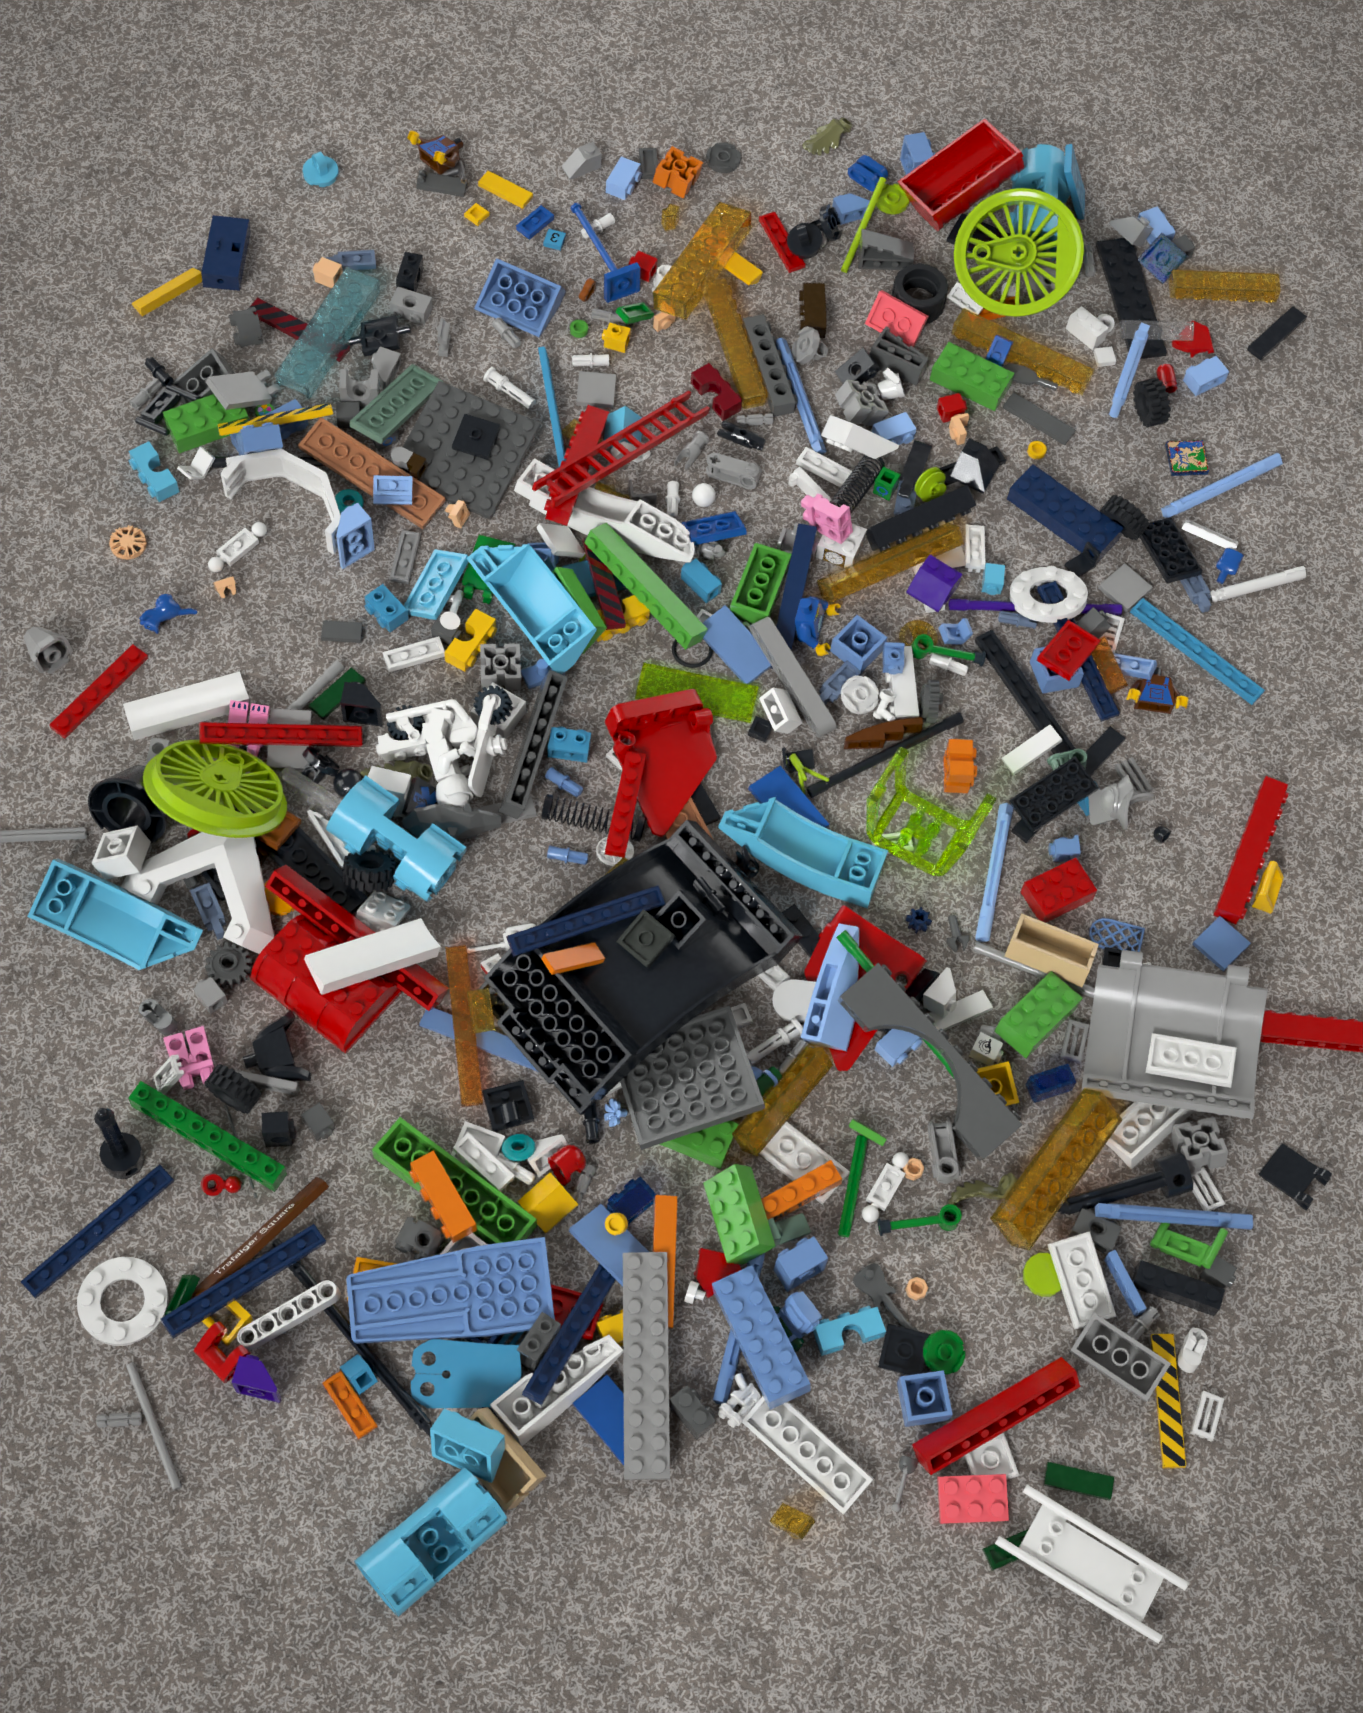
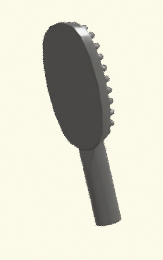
M1009 363L1003 367L1014 372L1012 380L1014 382L1025 385H1033L1035 383L1055 391L1057 390L1058 383L1037 377L1033 370L1025 366Z

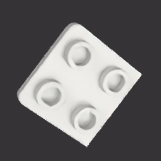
M374 891L357 910L356 918L374 932H380L398 926L410 911L411 906L383 892Z

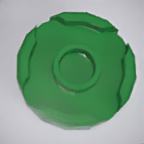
M937 1330L926 1339L923 1347V1357L931 1371H944V1374L948 1375L957 1372L963 1365L965 1359L964 1343L958 1334L950 1330Z

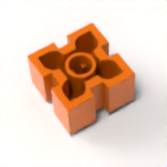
M672 146L667 152L665 160L662 159L657 166L653 183L664 189L666 187L671 188V193L684 199L690 191L691 185L693 186L698 179L703 162L692 156L690 158L685 157V152Z
M948 740L947 750H945L943 756L944 792L968 793L970 787H973L974 777L977 776V765H974L973 761L976 760L977 750L973 748V740Z

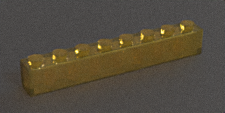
M725 278L704 282L703 294L737 393L742 398V408L748 409L763 406L765 398L768 397L767 389L762 385L761 372L757 371V360L755 357H752V346L750 342H747L746 329L742 328L740 313L737 314V303L735 299H732L731 286L727 285Z
M964 308L953 324L952 335L988 352L997 334L1013 341L1014 343L1006 358L1007 362L1025 366L1033 370L1037 376L1058 383V386H1063L1072 393L1083 395L1092 380L1094 369Z
M948 522L818 579L817 583L821 597L832 603L923 563L929 555L936 557L963 545L960 527Z

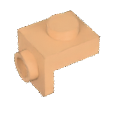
M666 300L662 301L661 313L654 316L653 328L657 332L669 328L675 322L676 310Z
M968 413L957 414L951 417L949 433L951 438L955 439L957 445L965 443L967 432L964 426L968 424Z

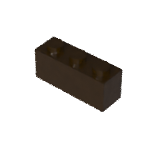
M803 283L802 290H799L798 300L802 301V305H799V316H802L803 319L800 320V330L804 327H811L818 331L820 338H825L827 329L825 283Z

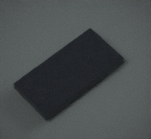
M1172 518L1149 522V526L1142 533L1140 539L1166 584L1202 575V568Z
M1075 756L1010 799L1009 803L1033 834L1096 792L1099 787Z

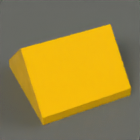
M1009 1061L978 1068L976 1073L981 1079L985 1077L993 1086L991 1090L996 1095L999 1093L1006 1100L1007 1104L1005 1106L1020 1103Z
M551 1173L547 1174L518 1200L523 1209L537 1219V1225L545 1234L579 1205Z

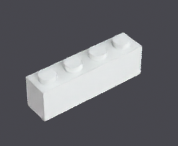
M905 646L902 674L893 675L885 673V682L889 683L887 690L896 694L895 700L889 706V712L896 720L919 717L912 646Z

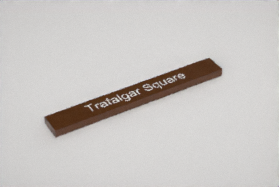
M315 1177L196 1287L191 1299L240 1270L329 1187L327 1183Z

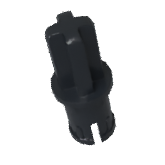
M153 357L146 358L145 365L152 372L154 378H157L164 387L168 383L173 384L174 379L166 372L163 365H160Z
M698 877L694 880L693 886L703 897L702 901L710 906L715 915L721 914L726 909V906L716 895V890H712L703 877Z
M594 1102L584 1113L585 1120L583 1125L585 1126L586 1142L588 1144H595L600 1141L598 1132L600 1120L597 1119L596 1103Z

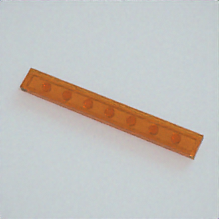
M466 945L445 947L461 1106L483 1105Z

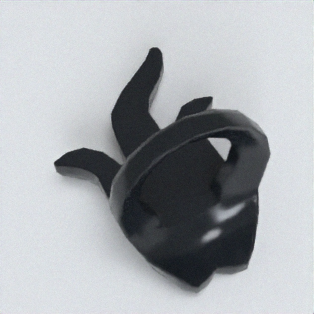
M743 845L742 855L739 851H736L737 860L735 864L749 878H753L759 872V864L754 858L749 856L746 846ZM750 861L754 864L755 868L748 867Z

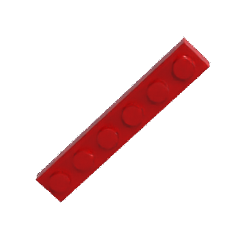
M132 644L49 724L50 728L66 739L148 659V655Z
M626 751L605 855L625 858L646 754Z

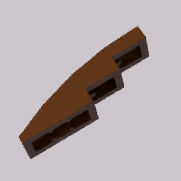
M922 717L899 719L862 729L845 737L843 748H883L885 741H902L903 734L921 732L923 719Z

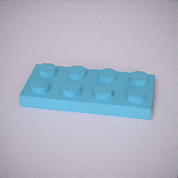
M437 549L433 551L404 604L408 615L433 620L438 618L469 562L466 559L468 557L467 554Z

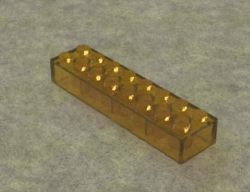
M718 202L653 291V306L655 310L687 320L752 229L750 211Z
M1086 1088L1082 1090L990 1217L1010 1245L1030 1251L1122 1122V1118L1103 1092Z

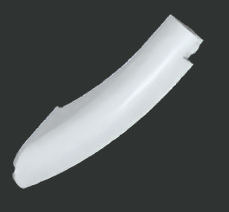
M534 458L517 480L514 491L529 499V506L546 515L547 511L544 510L547 499L551 500V497H549L550 492L548 491L549 487L545 485L534 492L532 486L535 481L554 471V469ZM591 487L580 492L568 522V527L588 535L591 529L607 522L634 552L669 560L691 562L695 550L694 542L690 541L689 531L673 517L640 499L639 501L625 499Z

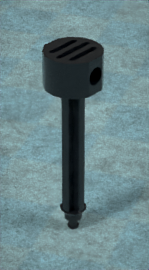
M99 1108L94 1120L105 1139L100 1147L99 1156L101 1162L110 1176L117 1179H128L141 1171L145 1160L143 1149L134 1135L121 1132L114 1112L111 1109Z
M1181 1152L1155 1159V1172L1064 1197L1062 1201L1057 1202V1206H1051L1049 1211L1052 1215L1057 1212L1060 1215H1071L1080 1212L1082 1208L1085 1210L1094 1208L1098 1203L1107 1204L1161 1188L1166 1198H1171L1192 1192L1193 1180L1185 1157Z

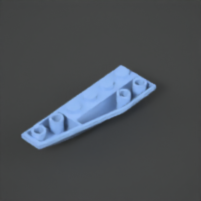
M839 923L828 947L813 990L801 1038L809 1044L847 1052L855 1020L842 1007L838 999L858 981L859 963L836 937L846 930L859 947V927Z

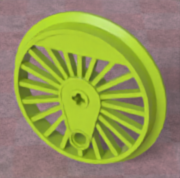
M1028 188L1005 190L980 202L963 221L954 246L956 274L968 296L982 308L998 315L1010 317L1033 315L1050 308L1060 301L1069 292L1078 278L1084 256L1081 229L1068 207L1048 193ZM1024 204L1033 205L1035 207L1025 235H1023ZM1019 205L1018 234L1016 235L1008 211V206ZM1004 208L1011 236L1007 235L993 215L995 211ZM1039 208L1049 211L1032 236L1029 237ZM1055 215L1058 218V225L1034 241ZM989 216L1004 238L997 237L982 226V221ZM978 228L993 240L984 242L971 237ZM1057 233L1056 241L1038 246L1039 244L1047 240L1049 237ZM969 243L976 245L973 253H967ZM1057 246V252L1037 253ZM984 251L987 253L984 258L978 257L980 252ZM1038 258H1056V264ZM967 259H974L979 266L967 269ZM1036 264L1055 269L1056 277L1054 278ZM988 268L995 269L975 284L970 277V274ZM1032 269L1055 284V289L1050 294ZM1004 271L986 295L978 289L998 273ZM1027 272H1029L1045 297L1034 301ZM1010 273L1000 302L991 299L992 294ZM1016 274L1015 305L1004 304ZM1023 274L1031 303L1019 305L1020 277Z
M199 740L180 741L167 746L147 763L143 773L145 791L159 809L181 824L207 834L231 838L260 836L277 828L283 822L287 812V801L283 793L282 784L275 772L256 756L232 745L200 744ZM233 804L241 813L235 811Z

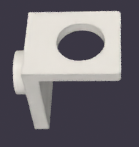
M200 447L190 466H178L177 469L190 480L204 479L215 457L203 447Z

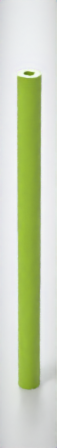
M883 177L879 178L842 265V272L847 273L859 246L861 231L866 229L885 185L886 179Z

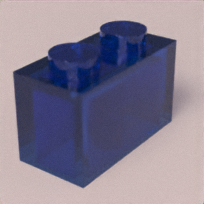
M1067 1063L1029 1076L1025 1085L1033 1103L1072 1091L1076 1080Z
M641 1176L636 1180L631 1179L626 1183L625 1189L619 1194L616 1192L608 1199L607 1210L611 1214L622 1213L627 1218L628 1225L655 1203V1195L657 1194Z

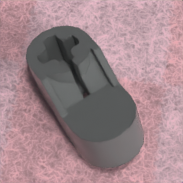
M146 999L139 1005L140 1014L161 1034L170 1035L176 1031L177 1021L155 1000Z

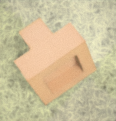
M460 500L456 504H449L445 509V512L450 513L448 518L452 519L454 526L462 528L470 515L465 502Z
M233 576L213 583L215 590L221 598H225V587L231 590L232 595L236 594V583Z

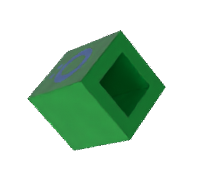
M883 467L875 480L873 494L890 501L898 487L900 474Z

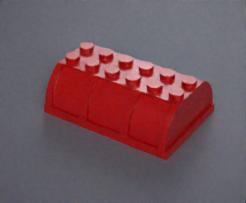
M984 118L897 182L920 216L938 232L945 224L959 214L969 210L974 203L988 193L998 189L1003 182L1024 170L1023 154Z
M301 914L292 918L260 952L253 965L250 980L346 1054L401 994V990L393 982H389L380 975L321 995L304 960L305 955L339 945L340 943Z

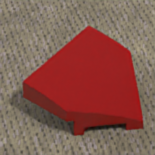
M1193 320L1172 341L1173 348L1187 353L1190 352L1191 357L1206 351L1208 354L1214 353L1208 327Z
M699 1248V1258L694 1276H696L695 1279L702 1291L706 1292L705 1296L709 1298L714 1295L712 1283L742 1269L739 1264L727 1263L725 1254L722 1252Z

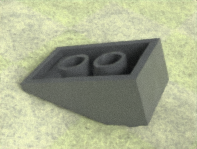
M212 348L173 381V385L199 395L201 399L214 394L206 384L208 377L235 373L225 357ZM182 396L179 397L183 405L193 402Z

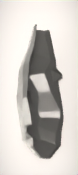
M434 804L411 810L403 818L402 826L410 835L419 838L433 823L454 839L465 840L485 831L501 827V815L472 809L470 804H465L463 808Z

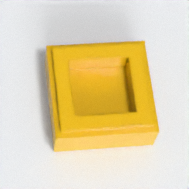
M477 203L464 213V217L477 226L490 216V212Z

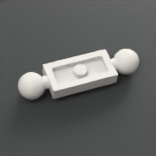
M256 522L253 524L251 532L246 528L241 530L216 550L219 557H212L209 560V569L213 572H220L225 562L232 566L259 544V540L256 537L265 536L267 533L266 525L262 522Z
M903 1152L896 1153L892 1158L893 1166L886 1163L866 1198V1201L871 1204L862 1210V1217L866 1222L871 1223L878 1219V1208L883 1211L886 1210L906 1174L901 1169L909 1161L907 1154Z

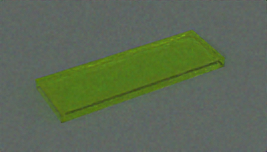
M643 662L635 699L639 700L696 689L703 703V708H709L713 716L751 723L759 686Z

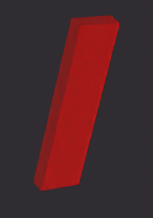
M776 212L759 216V222L787 271L791 273L805 268L806 264L803 259L790 252L787 245L788 233Z

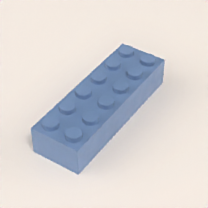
M751 1265L712 1283L713 1293L769 1409L771 1410L810 1392V1382L753 1266Z

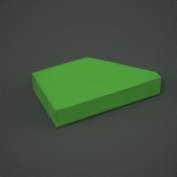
M855 1118L849 1124L851 1129L881 1146L887 1140Z

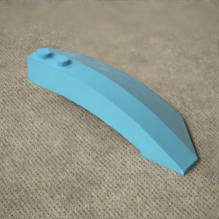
M522 544V547H513V545H498V547L494 548L480 546L466 559L552 670L559 674L565 673L576 663L597 630L529 544Z
M776 797L770 798L768 802L762 804L756 802L743 806V809L733 811V809L725 811L718 827L741 847L745 845L747 851L753 857L784 876L828 896L868 908L888 853V850L851 839L818 825L776 800Z
M61 859L52 860L27 916L99 949L138 969V971L195 950L203 932L199 927L172 912Z

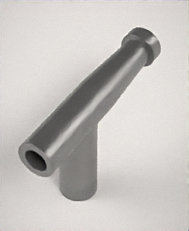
M461 160L457 162L455 168L448 169L443 173L445 176L459 174L461 183L466 184L468 180Z

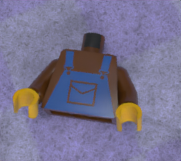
M409 131L407 139L413 145H418L420 159L441 175L446 170L454 168L460 160L459 149L463 148V142L460 138L451 141L445 135H440L426 140L419 137V133Z
M1156 667L1151 680H1137L1129 688L1126 700H1135L1134 709L1171 714L1174 705L1176 709H1179V706L1187 709L1189 700L1188 697L1180 695L1176 686L1172 684L1170 677L1162 676V669Z

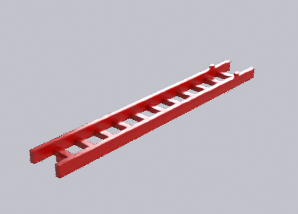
M688 390L535 481L532 490L535 492L547 485L549 487L548 491L556 497L551 503V507L555 508L702 419L709 413L710 408L706 406L695 414L682 405V403L690 398L691 392ZM676 407L687 418L680 421L669 411ZM664 415L675 426L668 429L657 418ZM651 422L662 434L656 437L644 426ZM639 430L650 441L642 444L631 434ZM626 438L637 449L630 452L618 441ZM613 445L624 456L617 460L606 449ZM600 453L612 464L604 468L593 456ZM587 461L599 472L591 476L580 464ZM574 469L585 480L578 484L567 472ZM561 477L572 488L563 491L553 480Z

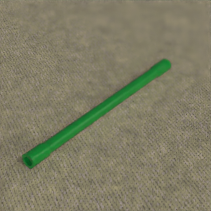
M846 930L836 937L866 973L874 967L873 963ZM922 1039L954 1078L943 1056L930 1043Z

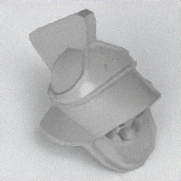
M1127 774L1117 784L1114 783L1102 790L1098 789L1088 796L1090 824L1098 825L1118 819L1123 830H1127L1129 806L1136 802L1155 800V796L1152 793L1135 791Z

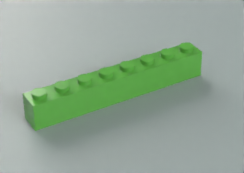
M606 522L591 529L584 543L626 588L650 610V613L685 650L700 643L708 630L706 626Z

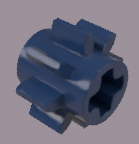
M922 907L917 910L912 908L911 915L906 917V921L910 922L908 929L912 928L915 930V934L921 930L926 932L927 926H931L932 920L928 919L930 912L924 911Z

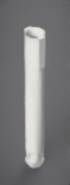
M1300 566L1223 587L1216 591L1212 590L1209 594L1210 601L1226 600L1306 578L1305 567Z

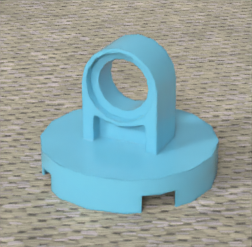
M321 151L313 154L303 165L304 179L312 186H330L336 181L339 174L337 163L332 158L324 156Z

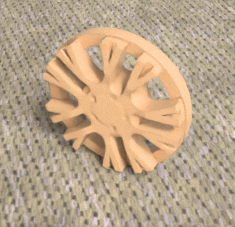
M129 525L124 528L119 527L110 536V549L116 557L121 559L137 558L145 551L147 546L144 533L137 527L134 528ZM136 546L141 548L138 552L134 549ZM121 550H125L124 555L120 554L119 552Z

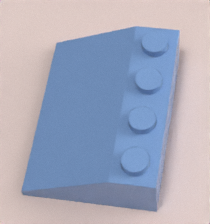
M496 258L474 309L495 319L502 318L505 323L540 338L558 310L566 291L560 285Z

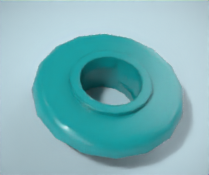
M353 489L342 490L335 496L340 513L348 506H353L356 503H359L361 507L364 505L362 495ZM346 500L354 501L352 505L343 504Z
M525 1134L509 1136L502 1144L503 1155L513 1161L528 1159L536 1150L534 1140ZM518 1146L523 1147L522 1150H514Z

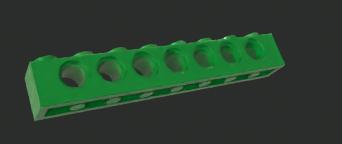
M142 1081L139 1082L128 1097L131 1107L274 1192L287 1176L286 1168L282 1164Z

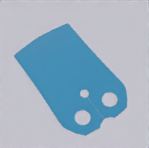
M443 1339L428 1340L413 1351L411 1366L414 1367L415 1373L421 1374H415L414 1379L411 1380L412 1398L429 1409L491 1407L490 1404L521 1380L520 1352L517 1351L519 1345L474 1343ZM428 1351L433 1352L436 1356L435 1363L430 1366L423 1364L421 1360L423 1353ZM445 1370H448L451 1374L447 1379L442 1376ZM430 1382L434 1385L435 1390L431 1396H424L420 1392V1387L423 1383Z

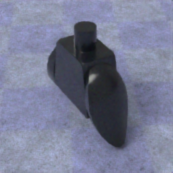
M291 1010L265 1026L258 1033L256 1040L252 1042L255 1053L244 1056V1064L246 1069L258 1066L261 1074L268 1077L288 1081L311 1082V1073L303 1068L296 1067L286 1031L291 1027L295 1019V1015Z

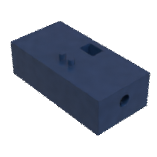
M212 216L201 272L203 287L240 291L251 234L249 219Z

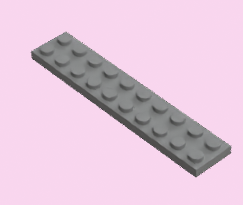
M667 1252L623 1253L624 1480H670Z

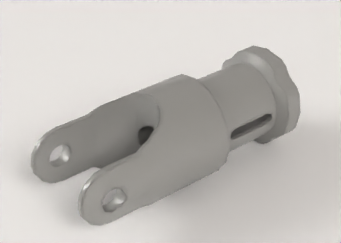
M696 431L691 442H688L676 457L674 465L677 466L682 458L689 457L684 467L685 470H688L701 453L702 447L708 444L709 437L702 431Z

